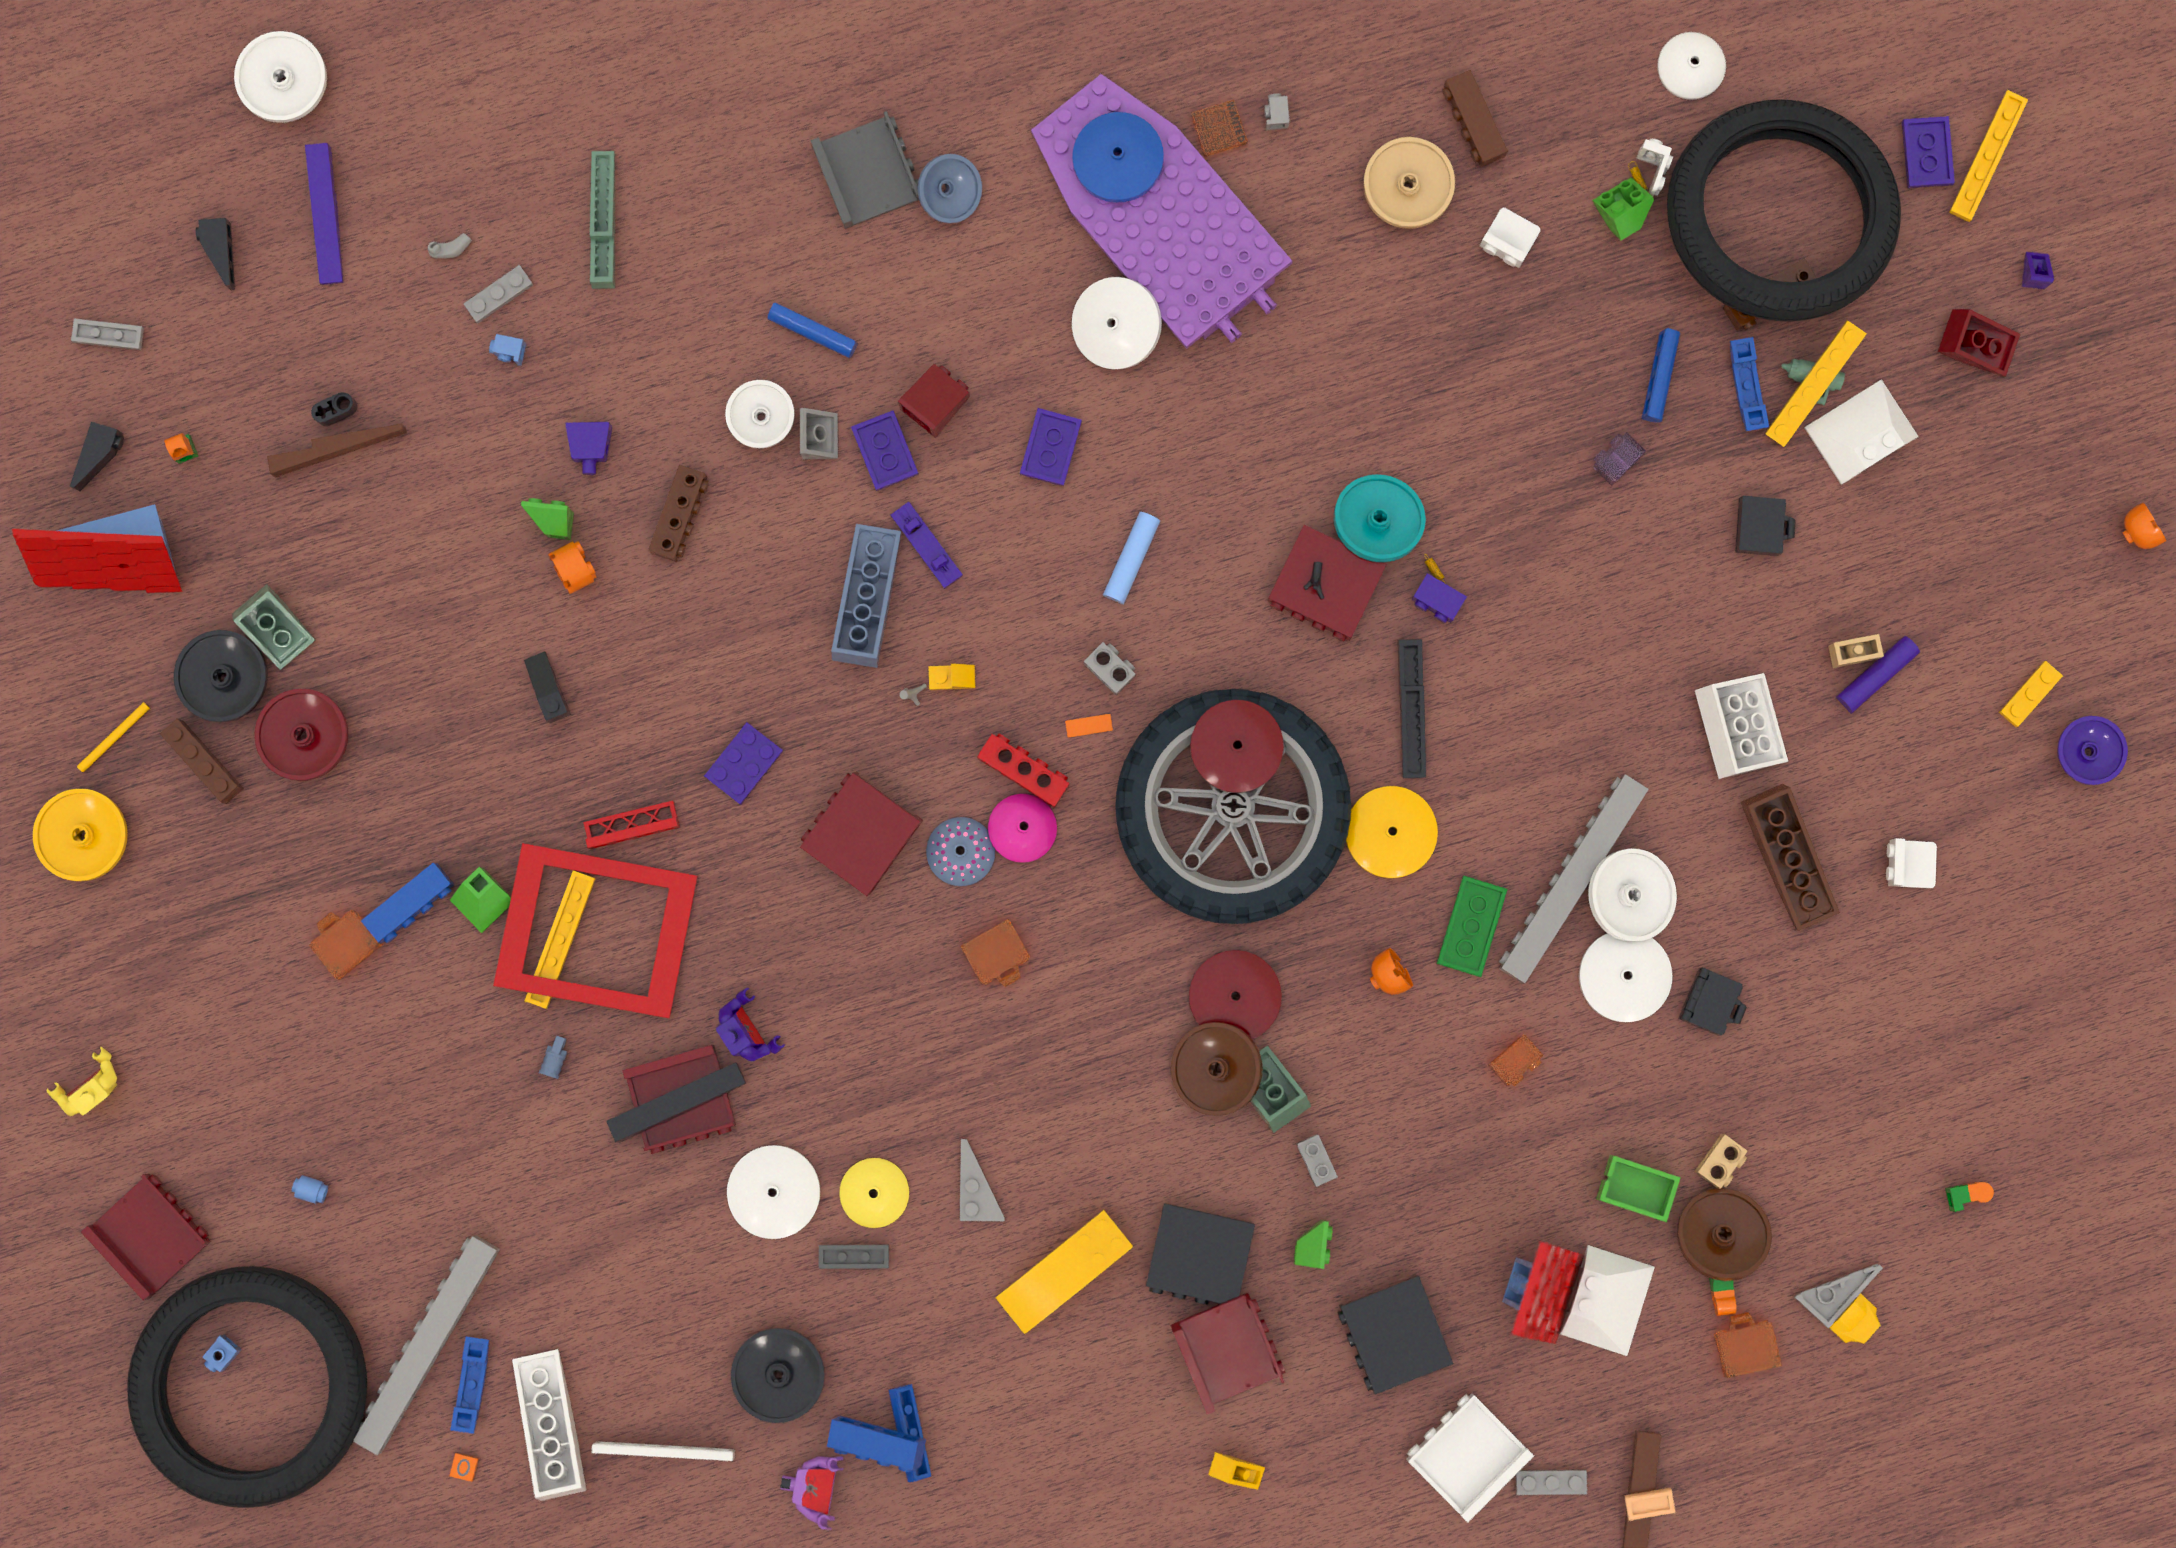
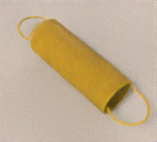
M1629 168L1634 180L1646 190L1647 186L1639 168Z
M1433 558L1425 561V564L1436 579L1441 581L1445 578Z

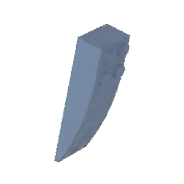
M856 524L831 650L832 661L878 667L901 531Z

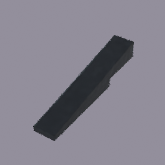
M1398 639L1403 778H1426L1422 639Z
M736 1062L611 1118L606 1122L614 1141L621 1143L660 1123H666L745 1085L746 1081Z

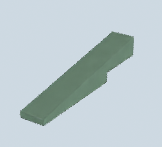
M592 151L590 284L592 289H615L614 151Z

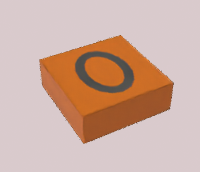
M455 1453L450 1477L473 1482L479 1458Z

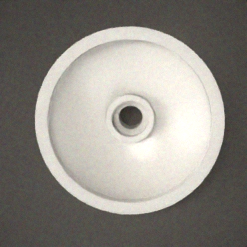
M1696 32L1682 33L1673 37L1665 44L1658 58V74L1665 88L1673 95L1688 100L1701 99L1713 93L1721 84L1726 71L1725 56L1720 46L1712 38ZM1692 58L1697 59V65L1691 63Z
M754 380L741 385L732 393L726 406V422L730 432L739 442L752 448H768L778 444L788 435L793 426L794 406L791 398L782 387L771 381ZM761 413L766 415L763 421L757 419Z

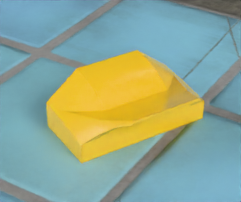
M1860 1293L1829 1329L1844 1343L1853 1341L1865 1344L1881 1326L1876 1315L1877 1308Z

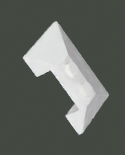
M1882 379L1804 427L1841 485L1919 437Z
M1587 1245L1581 1264L1583 1268L1570 1312L1566 1313L1560 1334L1627 1356L1655 1267Z

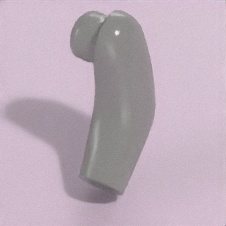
M463 233L448 243L433 241L428 244L429 255L436 259L458 257L472 240Z

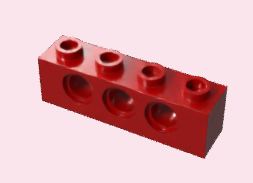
M999 733L997 736L991 734L977 758L1055 808L1070 785L1067 782L1068 777L1059 771H1056L1054 774L1047 769L1049 765L1039 758L1036 761L1028 757V751L1020 746H1017L1015 749L1008 744L1010 740ZM1002 751H1009L1012 754V759L1009 762L1003 763L999 760V754ZM1022 763H1027L1031 766V772L1028 775H1022L1018 772V767ZM1043 775L1051 779L1050 785L1045 788L1040 787L1037 783L1038 778Z

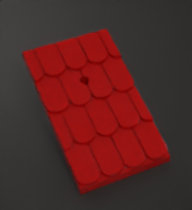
M155 504L57 531L12 529L16 544L19 547L33 582L39 587H72V589L110 588L114 591L146 590V593L182 592L166 533Z
M1540 1241L1534 1263L1516 1257L1502 1302L1518 1310L1511 1334L1556 1344L1559 1336L1558 1332L1561 1330L1566 1314L1565 1310L1572 1295V1288L1575 1285L1580 1269L1579 1265H1581L1583 1260V1254Z

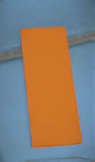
M1110 714L1065 721L1068 738L1113 730Z

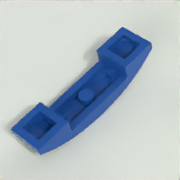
M1753 337L1730 341L1735 390L1745 430L1751 431L1769 427L1766 406L1763 405Z
M467 1336L465 1338L462 1356L463 1366L456 1407H454L451 1431L475 1433L488 1363L490 1341L488 1339Z

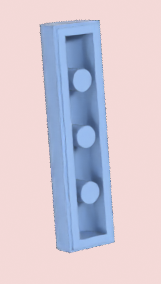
M1139 512L1103 596L1124 605L1160 524L1158 518L1144 512Z

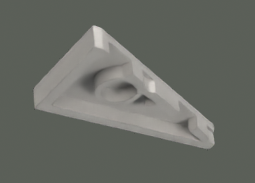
M961 1139L960 1221H1005V1217L967 1139Z
M1874 1264L1798 1293L1794 1298L1825 1327L1829 1328L1883 1267Z

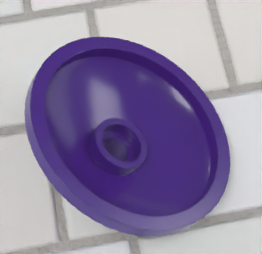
M2086 716L2071 722L2063 730L2058 741L2057 754L2063 770L2072 779L2086 785H2099L2114 779L2122 771L2127 760L2128 747L2124 734L2113 722L2099 716ZM2086 748L2091 750L2090 756L2085 754Z

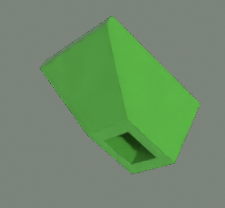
M1632 178L1622 181L1616 187L1593 199L1594 205L1608 228L1620 240L1641 229L1654 201L1653 196Z
M528 498V502H521V506L548 538L571 540L574 513L565 505V502L551 501V504L542 503L541 499Z
M478 867L460 885L450 901L483 933L509 908L511 896L484 868Z
M1320 1220L1296 1240L1293 1264L1324 1269L1325 1264H1329L1330 1250L1326 1249L1327 1240L1331 1241L1332 1226L1329 1225L1327 1220Z

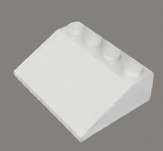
M1764 673L1716 683L1695 690L1719 779L1788 762Z

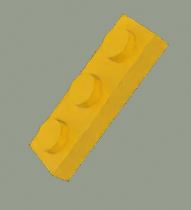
M2044 661L1999 713L2013 726L2018 727L2063 675L2047 661Z

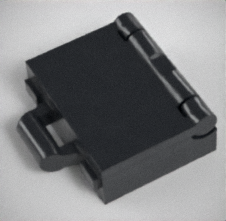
M1744 495L1739 498L1735 553L1768 556L1781 555L1783 553V541L1795 538L1796 520L1785 515L1786 499ZM1784 521H1786V535H1784Z
M1700 967L1678 1019L1717 1036L1724 1035L1727 1023L1740 1024L1747 1009V1006L1737 999L1741 994L1743 984ZM1734 1005H1738L1733 1018H1729Z

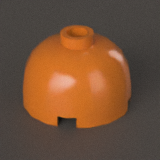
M2144 503L2135 506L2127 513L2124 520L2126 530L2122 533L2129 544L2134 542L2138 548L2152 549L2166 542L2161 529Z
M1392 948L1384 950L1375 957L1371 966L1373 976L1370 977V981L1376 990L1381 988L1386 994L1398 995L1412 988L1413 982L1408 970L1404 969L1400 964V957Z

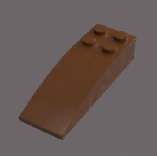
M1780 784L1742 801L1741 805L1759 850L1796 930L1800 931L1839 914V909L1791 788Z

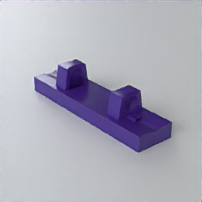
M907 502L890 515L944 589L963 576L910 502ZM920 526L919 529H917L915 532L911 534L914 528Z

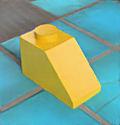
M1215 1452L1208 1475L1229 1484L1258 1490L1265 1467Z

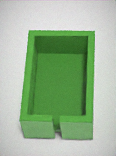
M1610 1155L1604 1171V1175L1608 1177L1607 1180L1602 1179L1596 1200L1667 1222L1680 1177Z

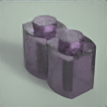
M1627 432L1623 436L1618 434L1609 443L1612 447L1607 452L1602 450L1594 458L1596 463L1593 465V468L1611 486L1646 452Z

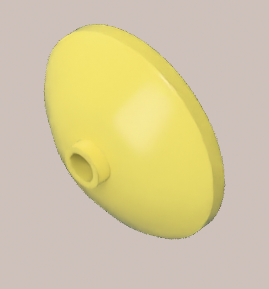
M868 1158L857 1162L846 1172L840 1185V1201L845 1213L854 1222L864 1227L880 1228L893 1223L902 1215L909 1200V1185L904 1173L894 1163L881 1158ZM871 1189L877 1190L878 1195L876 1198L870 1197L869 1191Z

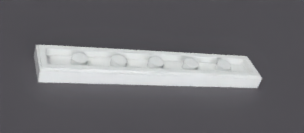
M596 1441L592 1445V1453L733 1461L735 1459V1450L724 1448Z

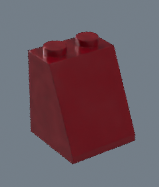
M935 364L898 400L900 410L934 438L938 436L970 397L967 391L969 387L959 379L956 382L950 377L951 372L942 365L938 367Z

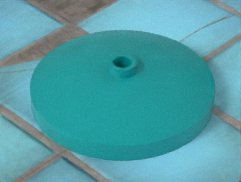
M1367 475L1354 480L1341 492L1334 509V526L1341 542L1355 555L1373 562H1390L1406 556L1417 546L1425 529V510L1419 496L1403 481L1387 475Z

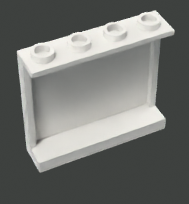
M1472 1393L1469 1396L1465 1394L1457 1402L1458 1407L1453 1412L1448 1411L1440 1419L1442 1423L1436 1429L1432 1427L1424 1435L1426 1440L1420 1446L1415 1444L1407 1452L1409 1457L1406 1459L1467 1522L1534 1457Z

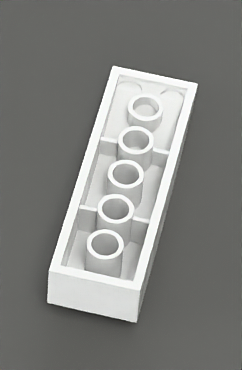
M559 1350L512 1359L535 1498L543 1501L586 1491L575 1422Z

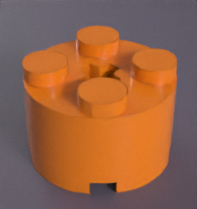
M572 541L548 554L550 561H553L555 565V571L569 594L593 583L594 579L597 578L590 561L586 563L584 561V558H586L585 552L579 541L576 543Z

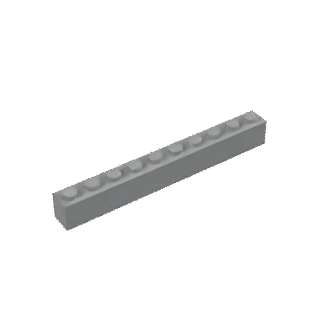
M1626 774L1621 778L1616 777L1610 786V789L1613 791L1609 797L1604 796L1599 803L1598 808L1601 810L1596 817L1592 815L1585 827L1588 830L1585 835L1582 836L1580 834L1573 844L1576 848L1573 854L1566 855L1561 863V866L1564 868L1559 875L1555 873L1548 884L1551 886L1547 894L1544 892L1541 894L1536 902L1539 907L1535 913L1530 912L1525 919L1524 924L1527 926L1522 933L1518 931L1511 942L1514 944L1510 952L1505 951L1500 958L1499 963L1502 965L1499 969L1520 983H1526L1589 884L1594 870L1607 856L1649 790Z
M477 1235L472 1236L471 1239L467 1238L463 1243L461 1250L464 1252L459 1259L455 1258L449 1268L451 1271L448 1279L444 1278L437 1288V1291L440 1293L436 1300L431 1299L425 1309L428 1312L424 1320L420 1319L413 1330L416 1333L412 1341L407 1340L401 1352L404 1354L401 1360L394 1362L389 1371L392 1373L388 1382L384 1381L377 1392L380 1396L376 1402L372 1401L365 1412L368 1416L364 1423L361 1422L353 1442L375 1455L383 1452L500 1251L499 1248Z

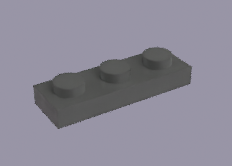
M889 1244L819 1245V1269L889 1268Z

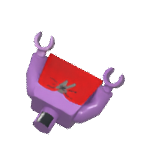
M817 1456L804 1462L802 1467L797 1469L796 1477L782 1476L780 1489L793 1491L792 1502L795 1503L796 1509L807 1519L817 1523L821 1529L831 1530L832 1528L827 1526V1520H835L834 1516L825 1514H828L830 1511L836 1471L843 1470V1468L837 1466V1461L843 1460L841 1456L834 1458Z

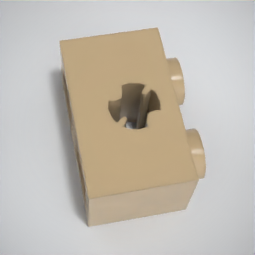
M1879 634L1835 642L1828 646L1833 668L1878 660L1884 657Z

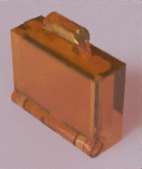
M350 910L342 918L330 912L317 923L321 935L309 944L310 948L337 980L343 978L346 973H349L383 945L376 941L361 922L362 918L354 910ZM336 920V923L325 931V928Z
M1009 919L960 946L981 984L985 985L992 982L994 977L1004 987L1021 978L1018 964L1021 963L1022 965L1029 961L1028 958H1030ZM1012 967L1014 968V972L1001 978V973Z
M1749 1312L1730 1316L1729 1331L1724 1329L1714 1334L1725 1378L1782 1366L1772 1322H1768V1320L1755 1324ZM1749 1322L1747 1327L1735 1328L1736 1324Z

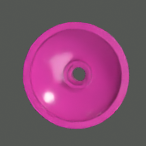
M1015 794L1003 799L993 809L988 822V835L995 850L1004 858L1018 863L1032 862L1044 856L1052 847L1057 834L1056 818L1051 808L1043 800L1030 794ZM1020 823H1026L1028 829L1021 830L1019 827Z

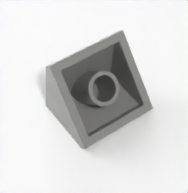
M800 408V455L802 459L838 458V413Z

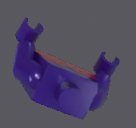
M746 988L737 993L736 999H732L719 1010V1025L716 1027V1031L733 1056H741L748 1061H755L769 1055L770 1052L778 1053L785 1044L780 1046L776 1043L781 1038L779 1035L775 1036L767 1045L765 1044L741 1005H745L755 998V996L746 997L745 992L749 990V988Z

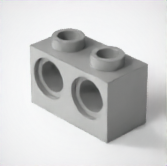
M1102 642L1084 660V665L1117 696L1135 678L1136 674L1133 672L1135 667L1128 660L1123 662L1117 656L1119 652L1112 644L1106 645ZM1106 654L1109 656L1110 661L1106 665H1100L1096 660L1097 656ZM1116 670H1123L1126 673V678L1123 681H1116L1113 678V673Z
M1319 1134L1296 1143L1316 1187L1337 1178V1174Z

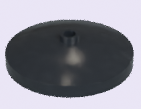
M214 630L200 634L182 649L176 660L174 686L180 701L191 713L208 721L230 722L244 717L259 704L267 687L268 672L261 651L252 641L236 632ZM223 674H226L227 676L224 678V681L222 682L221 676Z
M771 1328L750 1337L739 1348L731 1368V1385L739 1404L753 1417L770 1423L789 1422L807 1413L819 1399L825 1381L824 1363L816 1346L801 1333L786 1328ZM776 1370L783 1372L782 1378L779 1379L775 1376Z

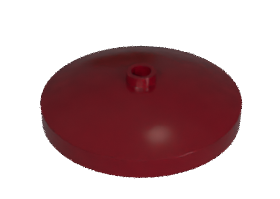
M292 689L275 696L262 709L255 726V745L261 760L274 773L294 781L313 780L330 772L343 757L348 743V725L340 707L328 696L311 689ZM303 733L307 734L306 739H301Z
M1245 700L1221 702L1207 710L1195 725L1190 744L1191 757L1200 776L1211 786L1230 793L1249 792L1268 782L1281 763L1284 749L1283 736L1273 716L1263 707ZM1235 741H1239L1242 745L1240 749L1233 747Z
M1230 950L1210 957L1194 974L1189 989V1004L1198 1025L1216 1022L1231 1024L1243 1030L1251 1039L1259 1037L1271 1027L1281 1007V987L1275 972L1262 958L1246 951ZM1233 992L1240 994L1239 1000L1234 1001L1231 998Z

